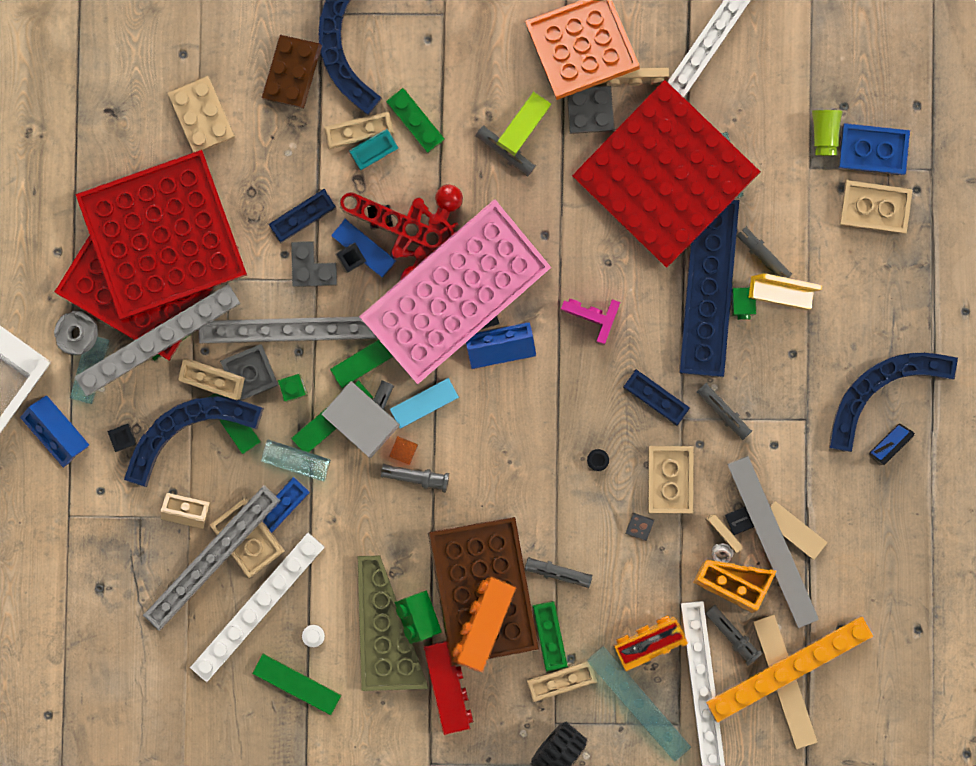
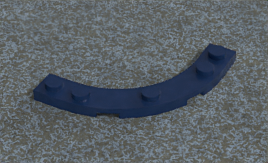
M325 0L319 21V43L322 45L321 55L324 65L341 93L369 116L382 100V97L357 77L349 66L342 47V22L351 0Z
M925 352L908 353L888 358L866 370L852 383L839 403L832 425L829 448L852 452L859 416L869 398L883 386L896 379L912 375H926L954 380L958 357Z
M226 397L197 398L173 407L156 419L155 423L143 434L135 447L124 480L147 487L154 464L161 450L174 435L184 428L206 420H228L258 429L264 408Z

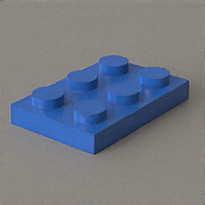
M844 123L838 168L905 175L910 130Z

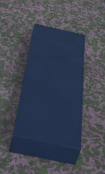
M323 189L268 225L279 242L283 243L336 209V206L326 190Z
M637 369L623 386L624 389L676 426H678L690 409L689 406Z

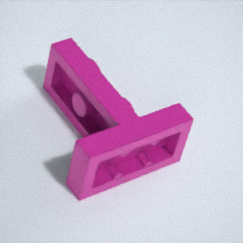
M569 299L567 302L564 300L561 311L601 325L596 343L605 345L620 302L612 299L605 316L602 315L603 311L590 306L589 309L581 307L582 303Z

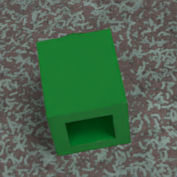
M750 287L732 288L731 310L732 316H737V320H750L751 316L756 315V299L749 298Z
M301 374L278 380L284 402L308 396Z

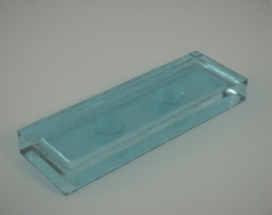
M97 337L96 343L91 350L81 355L76 376L105 359L110 340ZM75 379L70 399L93 404L96 392L87 397Z
M267 439L261 462L324 482L331 460Z

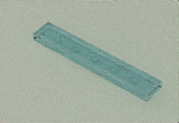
M604 646L587 659V662L674 762L691 748L688 742Z

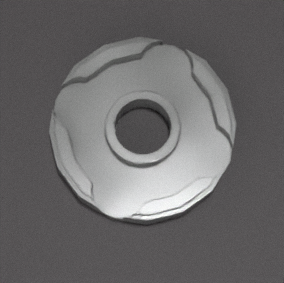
M72 311L61 316L54 330L57 346L63 352L72 355H82L91 350L98 336L97 325L94 319L87 313ZM78 327L80 330V334L76 339H74L72 337V331L74 328Z

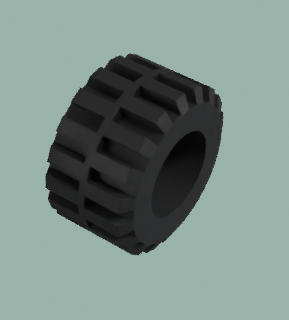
M564 722L542 743L531 760V766H572L585 749L587 738L568 722Z

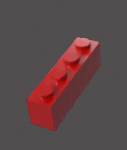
M447 641L424 645L444 735L470 729V723L474 721L471 709L466 710L465 701L469 700L466 687L461 688L460 679H464L461 665L451 666Z

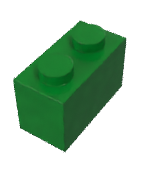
M427 590L394 602L396 613L401 619L404 634L409 644L442 633Z

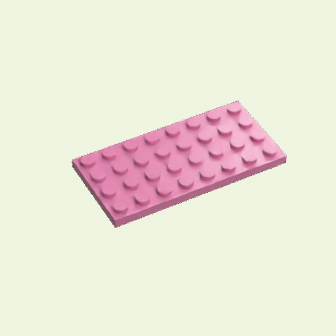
M493 200L359 317L410 377L419 384L544 275L551 266L499 203Z

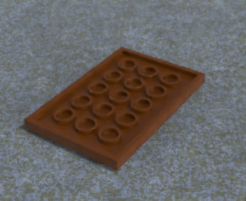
M515 517L428 532L451 666L460 665L453 662L455 658L453 651L456 644L461 643L463 635H461L462 628L466 622L469 623L472 615L469 613L470 608L480 595L478 593L479 586L483 580L489 577L516 587L488 659L539 650Z

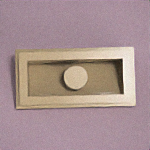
M166 493L161 509V519L204 529L210 502Z

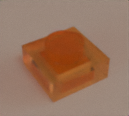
M397 436L389 457L410 465L418 444Z

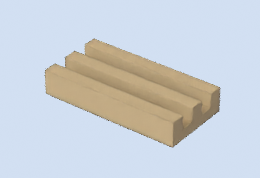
M711 514L706 518L735 553L743 549V546L715 514Z

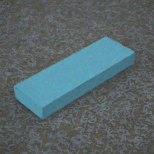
M447 378L396 405L390 411L395 420L400 424L399 428L401 429L459 397L451 381Z

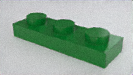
M404 88L386 101L427 153L431 152L445 140Z

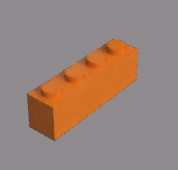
M492 577L486 578V580L481 582L478 593H480L479 598L473 602L469 613L472 615L469 623L466 622L461 631V635H463L461 643H457L454 648L453 656L455 658L453 662L474 671L483 672L516 587Z

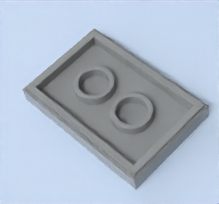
M352 381L322 413L330 423L369 458L379 450L400 426L397 421Z

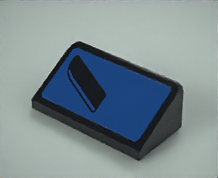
M898 424L869 452V455L879 465H885L915 436V433L904 425Z

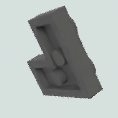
M314 241L291 242L293 287L337 286V263H315Z

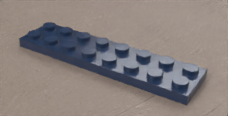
M733 200L690 244L679 373L724 377L740 200Z

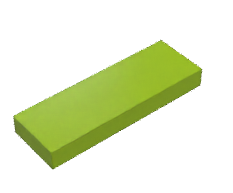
M533 91L499 138L497 145L515 156L546 114L551 103Z

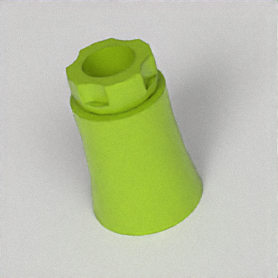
M812 111L816 156H837L840 122L843 111Z

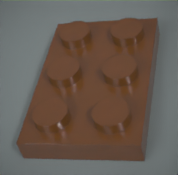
M280 35L262 98L304 109L322 45L312 41Z

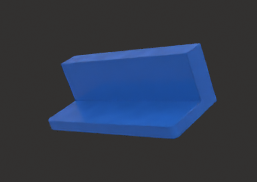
M530 322L479 332L466 342L472 369L536 356Z
M44 396L29 406L20 417L63 468L76 455L89 446V443L48 396Z

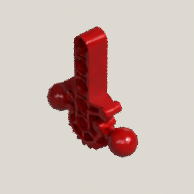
M447 184L440 187L435 196L438 209L434 214L428 210L429 208L421 198H416L412 201L407 215H403L352 192L343 195L339 204L343 212L397 235L391 250V256L395 259L413 256L416 259L413 266L404 269L400 277L401 281L456 233L453 228L457 227L458 223L450 225L447 219L450 212L458 210L462 205L463 194L455 185ZM347 197L355 199L356 207L354 209L345 207L344 200ZM367 206H372L376 209L377 213L374 218H368L365 215L364 211ZM422 214L428 217V225L420 222ZM393 215L397 219L395 227L386 225V216ZM408 224L416 226L417 234L415 236H409L406 233L405 229ZM428 233H434L437 236L438 240L435 245L427 243L426 236ZM411 242L420 245L415 251H408L407 249Z

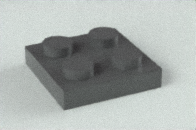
M611 86L591 87L567 96L570 134L614 131Z
M262 344L220 361L224 371L245 378L240 401L279 386Z

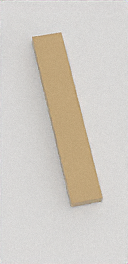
M775 615L752 621L767 666L770 667L788 657ZM794 680L779 688L776 692L795 748L800 749L818 741L797 680Z

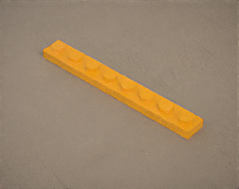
M860 616L708 700L706 704L718 723L870 639L873 635L864 618Z

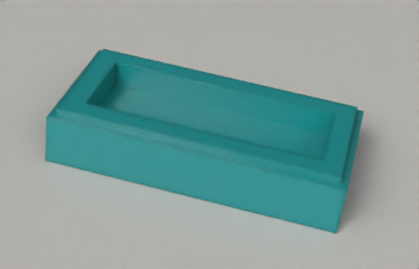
M385 129L349 150L361 171L399 149L389 130Z

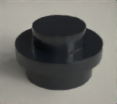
M595 449L589 453L587 464L594 471H602L609 464V456L604 450Z

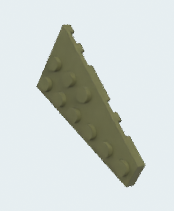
M358 556L361 691L429 689L413 643L409 644L408 639L405 637L403 624L396 613L394 602L397 600L381 556Z

